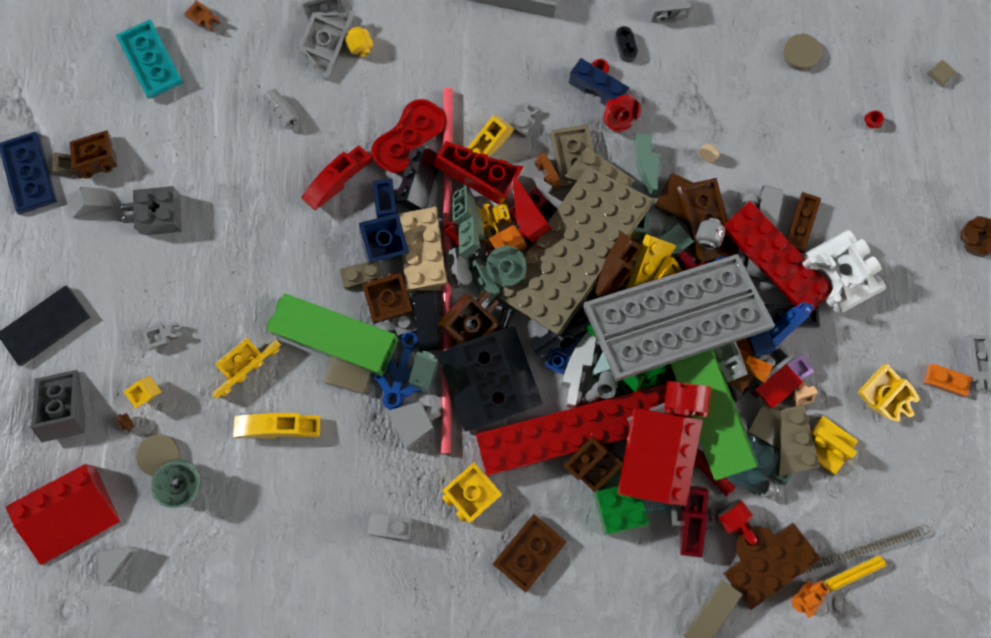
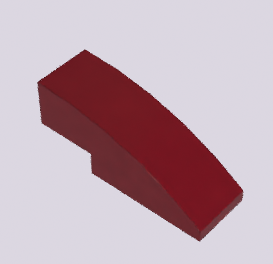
M690 485L686 506L682 505L680 555L699 558L703 556L709 491L706 487Z

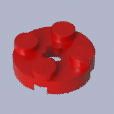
M631 94L610 99L605 105L606 110L603 115V121L613 132H623L632 126L630 123L634 119L637 121L641 113V105Z

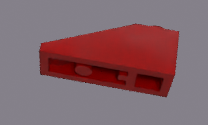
M515 176L512 178L516 221L520 226L517 230L524 239L528 238L531 242H534L552 228Z

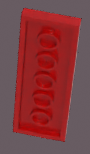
M748 201L723 225L728 237L795 307L801 302L812 304L814 310L832 292L833 287L817 270L806 269L802 263L806 258L751 201Z

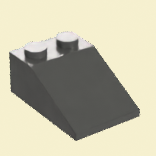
M78 370L35 379L31 429L41 443L84 433L85 412Z

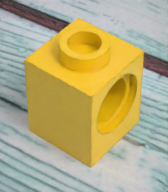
M150 375L140 379L123 391L135 409L162 393Z

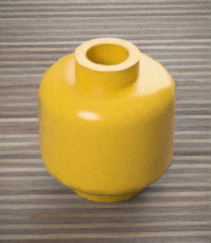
M361 26L350 29L345 38L350 52L360 57L370 54L373 41L367 29L361 28Z

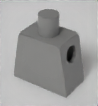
M421 402L388 411L406 450L434 431L430 421L441 416L436 405L424 410Z

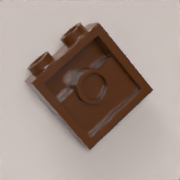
M108 130L69 142L72 169L79 179H89L93 174L99 172L108 173L112 168L118 167L116 153L113 150L111 135Z
M390 273L382 279L372 278L367 280L365 284H362L373 324L413 313L401 273Z

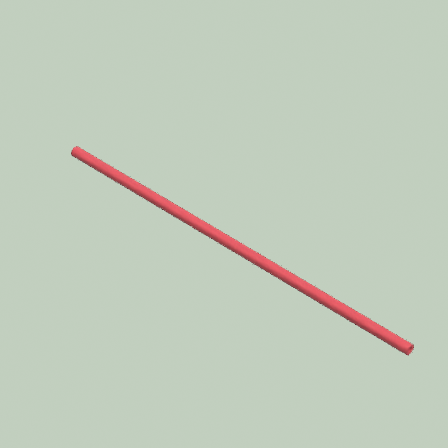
M452 88L443 89V112L446 116V124L443 129V145L445 141L453 143ZM443 172L442 247L448 285L442 286V318L452 308V286L448 280L445 252L452 249V239L443 228L449 222H452L453 177ZM443 329L441 352L452 347V337ZM441 367V454H451V392Z

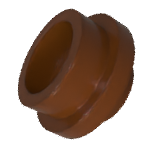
M127 413L123 415L118 414L119 419L116 422L122 432L124 430H127L128 433L131 432L130 429L134 428L135 425Z

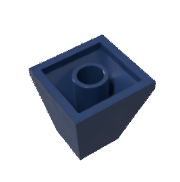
M399 213L358 223L367 264L409 253Z

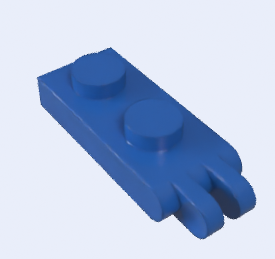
M801 302L797 307L791 308L781 316V319L775 323L774 328L769 330L775 346H778L809 317L810 312L813 310L812 304Z

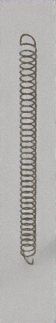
M918 527L910 529L913 530V534L917 538V534H920ZM904 532L906 534V538L909 540L910 538L908 534ZM887 537V538H884V539H887L888 545L891 546V543H890V541L888 540V537ZM880 539L883 540L884 546L887 547V544L884 541V539ZM872 542L871 544H872L873 550L876 551V548H875V546L873 545V542ZM865 544V546H864V545H861L860 548H861V551H862V554H863V555H864L865 553H864V551H863V549H862V546L865 547V551H866V550H867L866 545H868L869 550H870L871 547L869 546V544ZM857 547V548H856V549H857V552H858L859 556H861L860 551L858 550V547ZM850 549V551H849V550H846L845 553H846V556H847V559H848V560H849L850 558H849V556H848V554H847V551L850 552V556H851V558H853V555H852V553H851V550H853L854 555H855L856 552L854 551V549ZM842 552V553H841V554H842V557H843L844 561H846L845 556L843 555V552ZM835 554V556H834V555H831L830 558H831V561H832V564H833V565H834V561H833V559H832V556L835 557L836 563H838V560H837V558H836V555H838L840 562H842V559H841V557L839 556V554Z

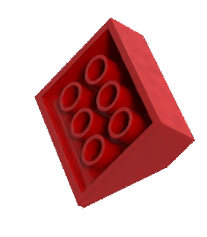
M634 408L618 494L666 504L686 506L703 420L683 414Z
M83 464L5 506L14 528L40 565L51 561L121 522L96 466Z

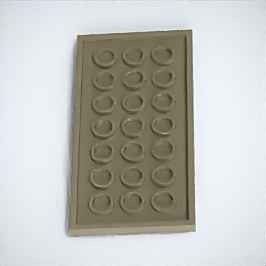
M587 166L548 221L552 229L536 239L524 255L527 269L523 279L514 286H503L502 291L496 297L560 337L598 283L604 262L617 238L622 232L631 236L654 203L653 199Z

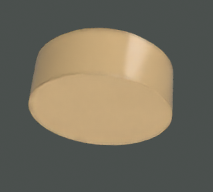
M704 144L699 150V155L706 162L714 163L719 157V151L711 144Z

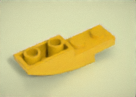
M262 413L235 416L233 438H319L320 416L299 415V413Z

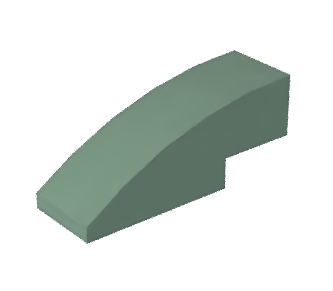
M636 133L634 139L636 167L645 189L650 197H654L658 190L659 153L651 152L652 134Z

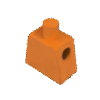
M512 225L489 238L486 253L489 256L492 250L504 245L516 247L521 252L527 250L528 247L516 226Z

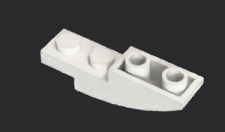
M589 332L585 334L575 348L564 373L562 385L569 387L566 407L574 408L576 403L580 404L582 391H578L579 384L584 383L586 373L582 369L590 370L591 365L596 364L597 353L594 352L595 345H599V341Z

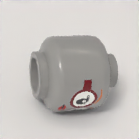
M715 218L702 221L696 234L699 246L708 250H714L716 247L721 246L726 232L725 227L721 224L720 220Z

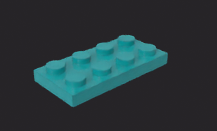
M151 19L116 35L148 100L183 84Z

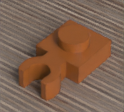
M197 0L184 13L187 19L199 27L205 24L211 32L215 31L211 23L221 24L218 17L212 15V11Z

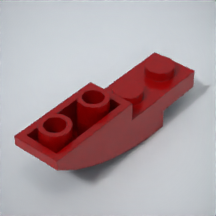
M359 145L348 154L343 151L319 173L303 193L301 199L316 211L343 190L346 181L371 163L372 156Z

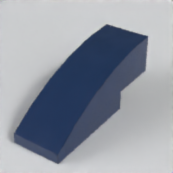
M393 180L373 181L377 218L397 214Z

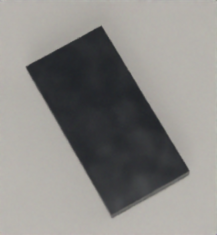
M65 285L0 331V340L17 365L22 367L88 320L90 316L72 290Z

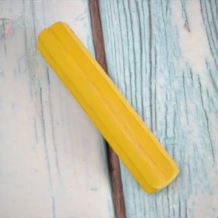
M876 556L826 580L825 585L829 591L833 592L884 568L886 562L882 556Z

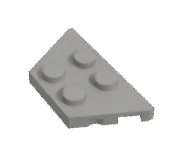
M349 11V13L313 12L298 46L301 53L327 81L355 17L354 11Z

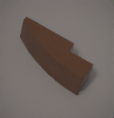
M623 232L615 241L602 267L596 289V294L601 297L616 293L635 270L631 263L643 248L637 241Z

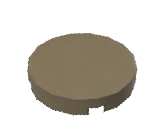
M796 34L790 37L783 49V57L786 63L792 68H798L797 70L800 71L810 70L815 67L822 56L820 43L817 39L807 34Z
M160 434L149 436L142 441L136 454L138 467L149 476H154L155 472L165 462L172 459H180V449L175 440Z

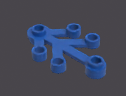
M406 332L401 338L404 348L398 369L392 359H390L387 366L394 379L392 389L385 379V373L380 379L375 377L376 374H372L374 380L379 383L385 393L382 402L389 410L401 407L403 399L414 392H422L412 386H408L400 391L402 383L410 379L412 368L407 371L406 368L412 349L418 345L417 336L413 332ZM408 339H413V344L408 345L406 343ZM396 397V403L391 404L389 402L390 398Z

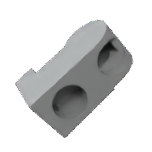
M453 248L445 252L448 280L454 288L463 287L472 281V273L469 270L468 258L472 257V254L464 258L459 255V248Z

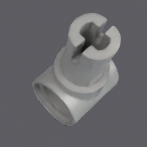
M611 371L602 372L599 381L593 385V388L581 396V401L587 405L594 403L599 398H612L615 395L618 382L615 380Z

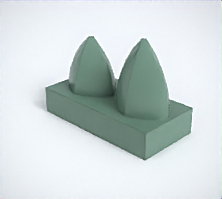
M482 258L475 259L469 270L480 293L485 290L490 293L485 300L488 303L500 294L503 286L494 283L490 279L486 270V262Z

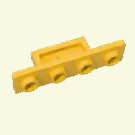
M246 337L215 363V366L228 380L213 391V397L217 399L219 396L221 398L226 396L231 391L230 387L235 383L240 384L247 378L246 374L251 369H258L264 363L263 359L268 355L270 357L275 355L280 350L279 346L281 343L276 339L260 352L250 339Z

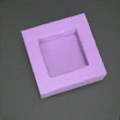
M803 355L787 364L801 380L814 372Z

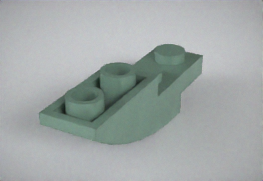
M467 185L461 190H457L452 196L453 223L459 226V255L464 258L480 248V241L485 238L483 222L477 203Z

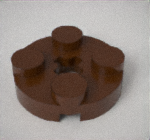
M977 216L962 227L960 239H963L964 248L970 254L978 257L991 255V219ZM978 233L984 234L986 239L981 241Z

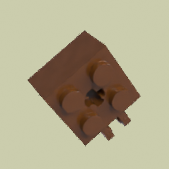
M487 290L483 291L476 300L471 295L464 294L438 325L458 344L492 333L499 324L490 314L498 305V301L493 299L484 308L481 305L490 295ZM468 320H471L469 322L471 323L470 327L466 326Z

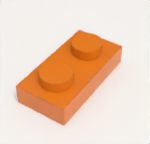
M932 363L928 366L924 384L961 397H967L972 377Z

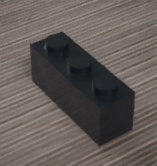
M426 146L413 148L409 154L410 159L407 168L403 172L401 185L397 190L395 200L397 203L411 211L426 209L438 172V168L432 165L438 155L436 152Z

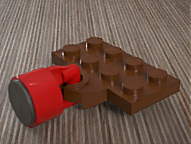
M736 499L716 514V520L727 534L735 531L738 535L735 548L740 561L723 572V574L734 589L743 594L741 598L749 609L752 610L820 561L821 557L793 522L776 534L760 525L751 526L748 520L752 518V512L742 499Z

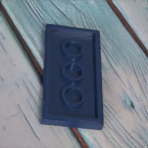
M35 131L0 142V154L15 212L20 215L56 203L57 199L39 134Z

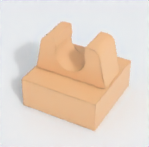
M802 381L803 383L794 390L791 400L793 406L814 402L818 394L815 386L807 387L805 382Z

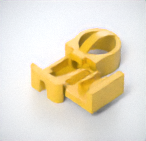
M506 203L493 206L492 209L489 204L483 205L484 208L481 209L478 206L484 232L487 231L488 238L492 237L490 229L495 230L496 234L499 233L496 224L500 220L504 219L509 223L512 222ZM483 239L485 245H487L489 240Z

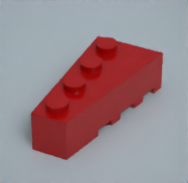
M445 141L432 164L498 205L504 202L512 189V178L515 176L518 178L524 168L520 165L509 164L508 161L502 159L497 160L488 157L484 153L473 152L469 148Z

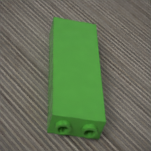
M286 293L278 300L276 311L269 319L267 331L276 337L383 377L399 341L397 336L391 332Z
M711 349L670 364L677 382L711 386L708 417L690 416L703 420L699 440L716 481L758 466V462L723 372L718 364L715 351Z

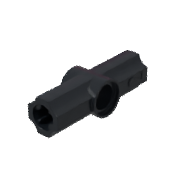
M580 311L573 317L560 337L548 330L547 334L531 343L530 346L541 360L558 348L565 349L573 343L574 338L586 331L587 326L591 323L585 313Z

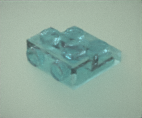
M746 433L758 466L728 476V478L751 492L758 494L767 475H770L780 456L775 454L776 449L766 444L763 447L756 443L758 440L756 437Z

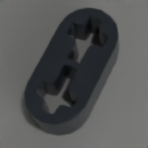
M621 26L615 34L618 52L624 62H632L636 59L638 53L637 44L632 30L627 26ZM624 33V35L627 36L626 41L624 40V37L621 36V34ZM627 47H628L629 52H632V55H629L628 53H626Z

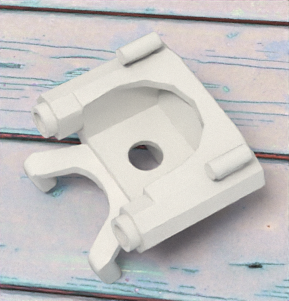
M846 230L804 253L806 260L802 263L806 269L821 270L830 277L833 290L826 302L836 313H843L886 290L883 279L876 274L882 270L879 261L874 256L863 261L864 256L870 253V248L865 240L860 239L857 241L850 230ZM842 264L851 266L852 272L850 275L846 276L840 273L839 269Z

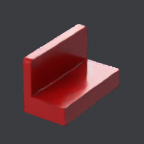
M785 364L769 377L766 383L763 382L756 387L751 394L755 399L761 397L770 408H774L803 382Z

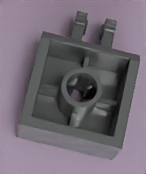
M174 186L133 190V202L120 205L122 211H133V214L121 216V222L134 223V228L142 235L182 232L181 195Z

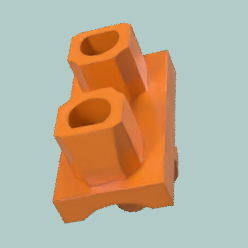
M808 580L804 583L798 594L793 596L792 606L800 613L806 612V616L810 618L814 616L818 607L823 603V596L828 594L829 589L821 580L815 584Z

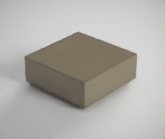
M942 59L927 75L938 85L943 86L956 71Z

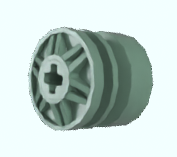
M172 459L165 462L155 472L151 481V492L154 499L168 508H180L189 504L195 498L200 487V474L197 467L190 461ZM175 477H178V480H183L179 487L176 484H172Z

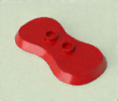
M417 99L410 102L404 108L397 125L374 141L371 148V155L374 161L391 173L404 172L410 159L409 154L413 148L421 147L425 142L442 132L446 124L444 112L436 104L426 99Z

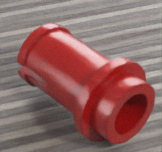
M452 221L443 230L454 241L453 244L459 247V229Z

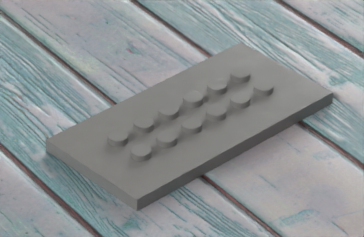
M738 254L585 302L583 305L616 381L771 330L775 326Z

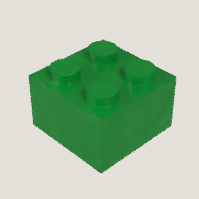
M619 486L593 493L604 535L649 524L643 500L618 494Z

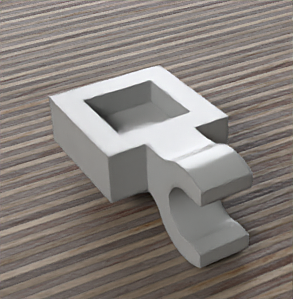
M412 313L393 318L392 323L379 325L380 329L391 333L396 332L397 337L403 336L406 332H417Z

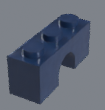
M582 58L576 63L569 76L570 85L583 93L587 89L595 91L600 96V103L606 105L610 99L627 95L630 88Z

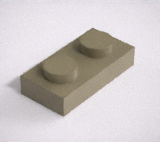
M365 262L340 269L345 290L362 286V284H365L367 280L372 278H384L380 262L372 264Z

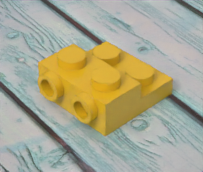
M473 462L442 489L444 495L441 498L449 507L455 506L458 510L456 515L463 523L467 521L471 524L502 496V493Z

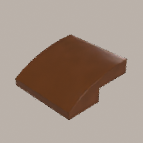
M670 174L654 207L668 217L674 216L687 225L677 187L693 182L676 174Z
M592 436L563 464V467L578 481L581 479L591 490L596 492L623 466L624 460L604 443Z

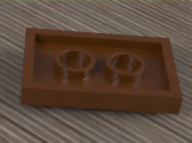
M533 514L495 560L493 565L526 593L567 541Z

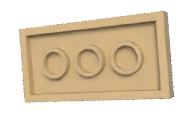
M431 207L399 214L409 253L402 255L406 290L411 292L448 285L437 208Z

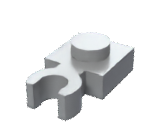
M529 102L524 106V113L518 111L510 123L515 129L513 132L523 138H526L535 124L533 118L537 116L539 107H536L534 111H529Z
M172 322L167 328L163 324H159L142 330L147 349L151 351L170 344L168 339L171 337L173 339L181 338L182 333H173V329L180 325L177 322Z

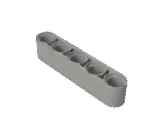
M763 185L759 194L760 202L757 208L777 228L784 190ZM746 256L744 267L748 275L764 280L766 275Z

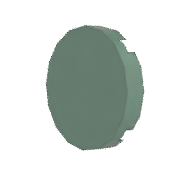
M509 245L499 246L492 250L487 258V274L494 283L500 286H514L523 279L526 273V258L516 247Z

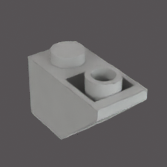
M660 0L653 8L650 18L651 22L688 18L691 10L690 0Z

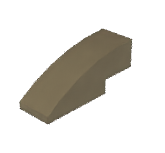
M719 581L711 596L705 600L683 636L686 638H712L743 594L725 581Z

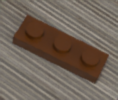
M805 192L800 194L786 238L802 254L806 250L821 202V198Z

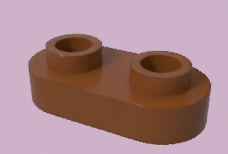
M544 152L536 155L534 163L539 172L542 171L544 174V181L551 185L553 190L560 187V178L548 156Z

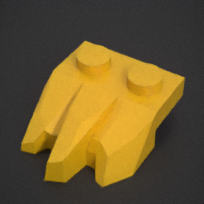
M883 364L857 392L872 410L889 420L897 422L900 421V414L905 417L914 416L915 414L910 406V402L916 403L920 401L913 386L907 379H901L889 364Z

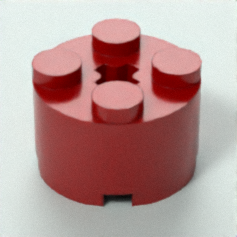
M667 381L664 412L708 417L711 386Z

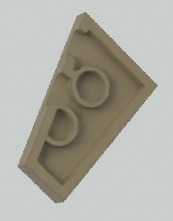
M804 405L781 409L780 449H778L779 468L777 469V476L820 467Z

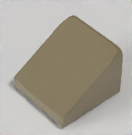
M54 152L51 175H74L71 155Z

